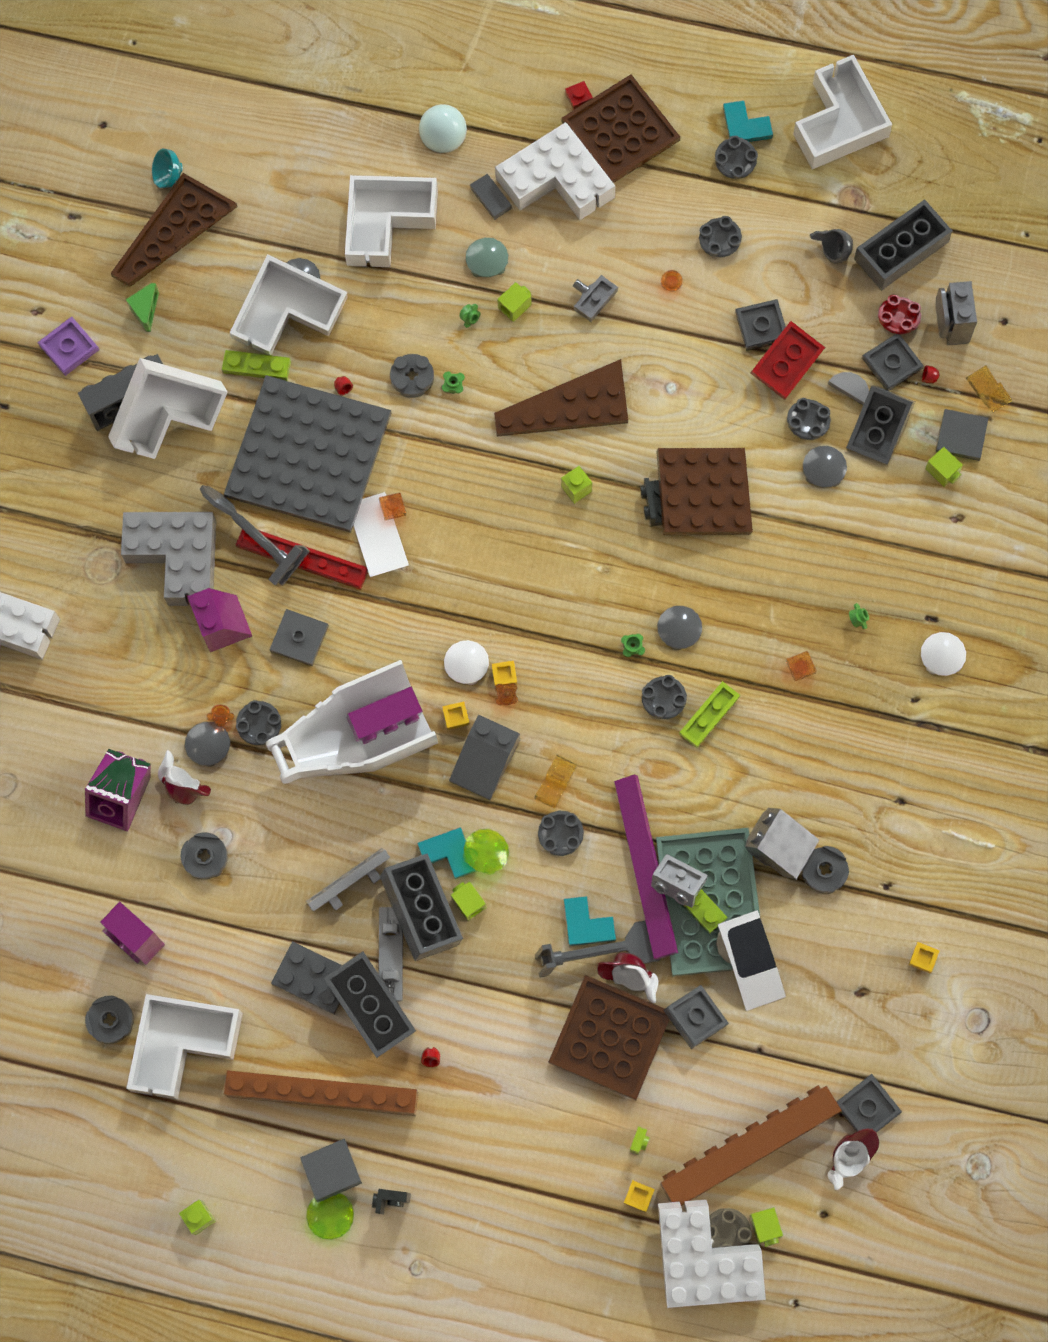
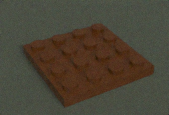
M632 74L561 118L562 124L565 122L568 124L613 183L678 143L681 138Z
M745 448L657 449L663 535H749L753 532Z
M585 975L548 1063L636 1101L670 1019L663 1011L665 1008Z

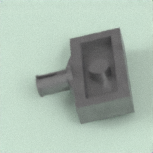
M602 275L589 286H586L577 279L573 287L580 291L582 296L574 305V310L592 322L617 293L618 287Z

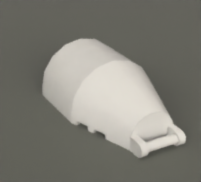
M401 660L337 687L325 701H320L315 705L316 708L306 717L302 716L282 734L266 742V746L272 752L280 770L282 783L286 784L299 778L372 772L438 744L437 736L434 731L431 732L423 713H421L420 719L417 722L408 726L402 723L398 725L396 731L384 735V732L376 734L377 738L366 744H363L362 741L357 743L346 718L348 713L411 687ZM286 745L295 764V767L289 769L280 749Z

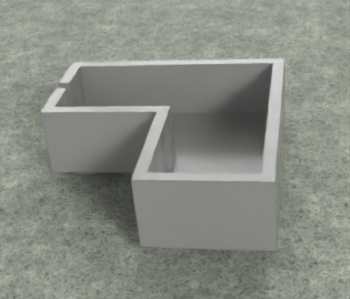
M123 512L121 556L125 563H165L164 599L168 606H188L186 595H192L207 588L214 589L216 519L213 512Z

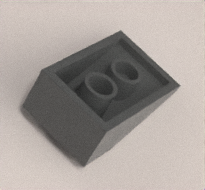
M871 386L846 448L888 465L916 401L878 386Z
M478 714L461 750L449 782L491 800L520 742V733Z

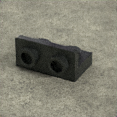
M649 477L644 478V485L640 486L642 499H646L647 506H644L645 520H650L651 527L662 525L659 480L649 481Z
M378 1189V1193L373 1194L372 1208H376V1214L384 1215L386 1200H388L387 1205L403 1207L404 1203H410L411 1193Z

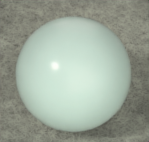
M440 104L433 106L421 117L419 123L420 138L424 145L434 152L447 153L454 151L463 143L466 137V121L463 115L450 105Z

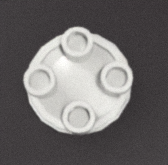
M939 632L932 634L925 640L921 647V658L926 670L930 674L948 676L961 670L966 661V650L958 637L950 633Z
M469 640L459 641L446 652L444 658L445 671L455 682L474 685L487 672L489 666L488 654L476 642Z

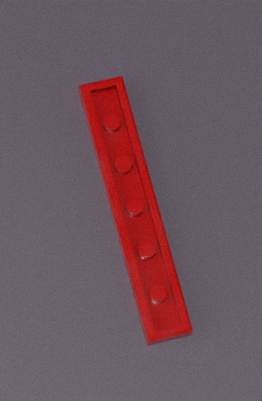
M243 529L241 530L236 542L237 548L272 560L274 559ZM260 531L280 551L283 550L287 555L295 545H301ZM306 547L310 552L297 567L298 569L359 590L362 589L368 574L367 567Z

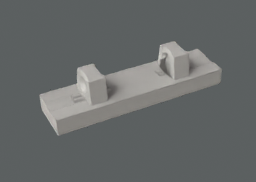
M381 848L306 901L312 911H315L329 901L331 906L337 910L343 906L337 895L366 874L373 883L380 880V875L375 868L389 859L390 856L385 849Z
M379 907V975L395 1000L403 1001V932L393 908ZM386 933H395V934H396V935H386V936H385Z

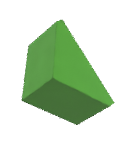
M156 283L147 285L126 299L129 309L146 332H151L159 296Z

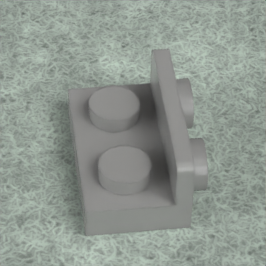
M666 854L653 873L651 886L658 893L666 894L674 898L679 904L692 908L695 904L696 896L707 881L708 875Z

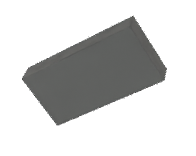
M488 173L470 184V189L494 220L512 209V205Z

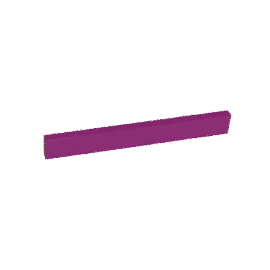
M634 774L616 780L614 783L654 959H661L677 954L678 950L665 894L658 893L651 886L652 876L658 867L639 778L638 775Z

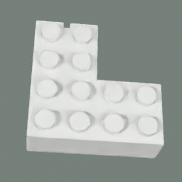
M854 55L837 61L835 71L833 64L815 71L813 85L826 109L795 122L793 133L812 169L889 137L892 123Z
M566 122L495 167L496 180L519 210L524 209L553 189H556L578 219L581 220L596 210V198L594 196L597 195V206L599 208L615 198V185Z
M350 175L345 245L347 266H367V263H370L371 267H390L393 228L436 229L437 178Z
M267 254L233 324L230 336L232 339L247 346L252 343L253 349L266 355H272L289 318L329 336L347 300V292Z
M139 358L108 437L116 449L131 453L135 450L138 455L155 459L171 420L212 431L228 392L221 381Z
M0 592V647L2 645L43 660L50 643L46 634L53 637L60 618L53 610Z
M146 994L126 1089L135 1093L155 1094L159 1097L178 1100L187 1053L234 1060L243 1013L239 1009Z
M707 1200L684 1201L686 1208L684 1212H682L680 1202L658 1204L667 1308L766 1300L762 1250L759 1244L712 1248Z

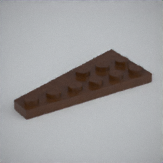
M182 173L115 266L111 276L131 287L237 208V203L187 174Z
M621 359L495 412L497 437L627 424L628 413Z

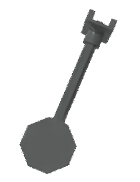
M202 485L200 491L203 497L214 507L230 515L237 525L274 558L273 560L279 566L268 580L274 585L278 583L284 585L310 551L304 545H295L288 555L283 550L280 551L248 520L238 514L234 505L223 494L210 486Z
M646 921L635 922L626 935L625 941L562 953L561 951L553 952L552 945L546 944L542 945L535 954V959H541V964L544 966L539 972L540 978L549 976L556 966L563 965L564 962L622 951L638 956L644 964L661 960L654 959Z

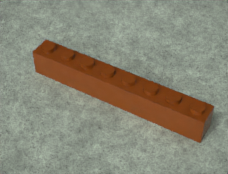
M227 1070L224 1095L228 1098L416 1116L419 1093L417 1089L230 1070Z
M818 1085L807 1092L808 1097L803 1100L797 1097L787 1103L788 1108L779 1112L777 1109L766 1116L767 1121L759 1125L758 1121L747 1126L745 1134L738 1136L736 1133L724 1140L726 1145L718 1149L715 1145L704 1152V1158L698 1161L696 1158H693L683 1164L685 1169L676 1173L674 1169L662 1176L664 1181L660 1185L670 1203L680 1202L681 1206L684 1205V1201L693 1200L839 1114L842 1110L828 1087L820 1088Z

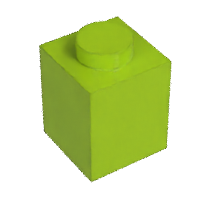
M515 282L497 299L498 309L514 322L532 305L531 292L525 286H520Z
M943 447L927 462L925 469L945 487L949 482L953 484L960 478L963 464Z
M578 466L561 477V487L575 504L592 492V481L582 468Z
M470 881L466 884L462 882L452 890L454 893L451 894V898L467 921L487 908L486 903Z
M200 1199L179 1213L193 1235L199 1234L216 1222L205 1203Z
M775 1208L751 1214L750 1219L758 1244L764 1243L765 1247L779 1243L778 1238H781L783 1233Z

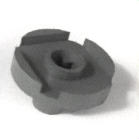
M407 354L397 357L390 370L391 384L404 397H420L433 385V367L427 357L418 354ZM412 371L418 374V376L414 377V380H410L406 375Z
M202 832L194 835V837L184 843L180 857L187 873L194 878L207 880L218 877L222 873L228 861V852L224 843L216 835ZM204 850H207L208 855H210L206 862H202V859L198 858V855L203 854Z
M831 846L814 849L802 869L803 880L811 889L819 893L831 894L844 885L849 875V867L844 854ZM828 864L830 866L829 870L832 873L822 875L819 866L824 867Z
M103 996L92 1003L85 1016V1024L89 1034L97 1041L105 1044H114L122 1041L132 1032L134 1015L131 1007L124 1000L115 996ZM110 1013L112 1017H116V1021L111 1026L103 1021L107 1019V1014Z

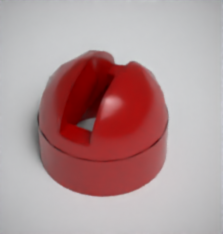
M926 365L922 373V382L928 384L937 382L940 377L939 370L933 366Z
M346 376L337 377L334 381V387L339 395H346L353 389V383Z
M427 1047L423 1050L421 1063L426 1067H437L440 1064L441 1057L439 1050L435 1047L432 1049Z

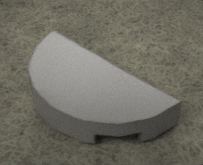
M841 372L834 375L828 381L830 386L864 405L869 388L865 380L859 375L852 372Z

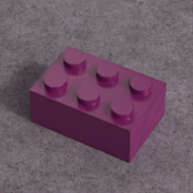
M411 686L350 712L346 718L357 743L362 741L363 744L375 740L377 738L376 734L384 732V735L396 731L398 725L402 723L408 726L417 722L423 711Z
M120 901L100 921L105 927L102 932L137 964L142 961L147 965L165 945L146 924Z

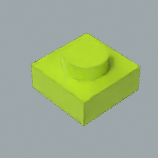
M638 1126L630 1152L639 1155L640 1149L645 1151L650 1138L645 1136L647 1129Z

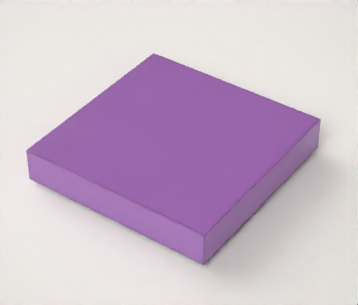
M70 317L37 342L65 376L100 350L73 317Z

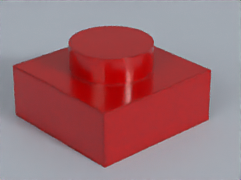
M585 81L565 88V94L574 110L593 98Z

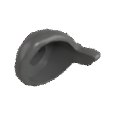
M832 229L829 231H815L810 234L811 239L822 241L823 253L832 263H843L852 253L853 239L844 230Z

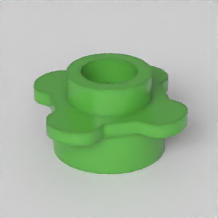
M468 304L462 308L459 317L465 322L464 326L468 328L471 324H475L478 321L481 312L478 311L477 304Z
M448 371L443 374L445 380L442 390L444 392L459 394L463 391L462 382L465 379L463 373L452 374Z
M856 603L854 604L855 609L849 611L850 620L854 627L862 626L863 629H867L868 612L865 608L861 609L859 604Z
M641 634L624 635L621 638V643L624 644V656L630 657L634 654L641 656L645 653V648L642 646L643 636Z

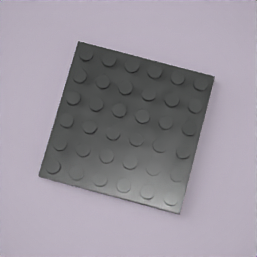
M266 375L224 496L351 533L392 414L391 410Z

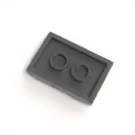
M292 941L271 984L335 1015L340 1002L324 980V977L340 967L341 964Z

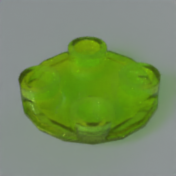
M479 829L471 833L466 839L463 859L476 871L492 875L502 869L507 863L509 856L508 844L498 832L490 829Z
M341 1193L318 1203L314 1197L307 1207L306 1219L308 1227L315 1235L322 1239L333 1240L342 1237L349 1232L353 1224L354 1210L352 1203Z

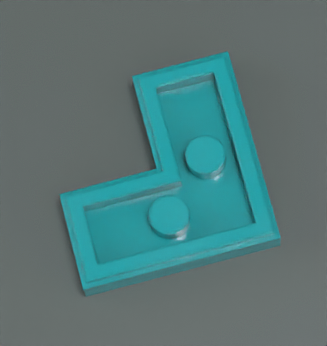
M744 100L723 103L729 138L731 136H738L748 142L773 138L769 116L748 119Z
M461 827L417 843L421 855L428 854L431 863L448 858L455 879L477 872Z
M587 896L564 899L569 946L616 941L613 917L590 919Z

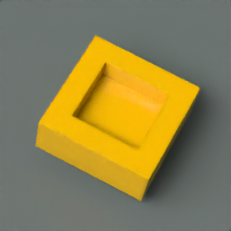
M514 660L492 664L495 688L518 685Z
M464 701L442 706L447 730L470 725Z
M917 942L908 965L931 974L940 950Z
M632 1180L623 1204L646 1213L655 1189Z

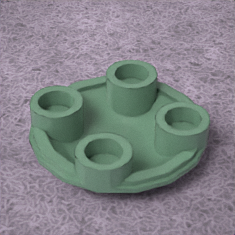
M485 237L476 240L469 246L466 251L465 260L474 276L492 277L504 273L509 255L506 247L500 241Z

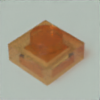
M401 493L379 497L384 521L406 516Z
M808 651L786 659L794 681L806 678L817 672Z

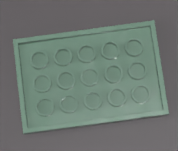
M749 828L656 837L659 864L668 854L708 875L702 890L728 917L726 921L757 910L760 916L753 857L745 847L746 840L750 835ZM665 894L678 950L677 954L670 955L672 977L732 971V965L718 954L716 943L718 933L720 932L719 927L709 934L683 905Z

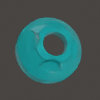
M162 148L155 154L153 159L152 178L157 187L170 188L180 178L183 166L174 151Z

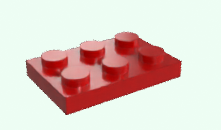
M790 321L750 374L785 400L826 347Z

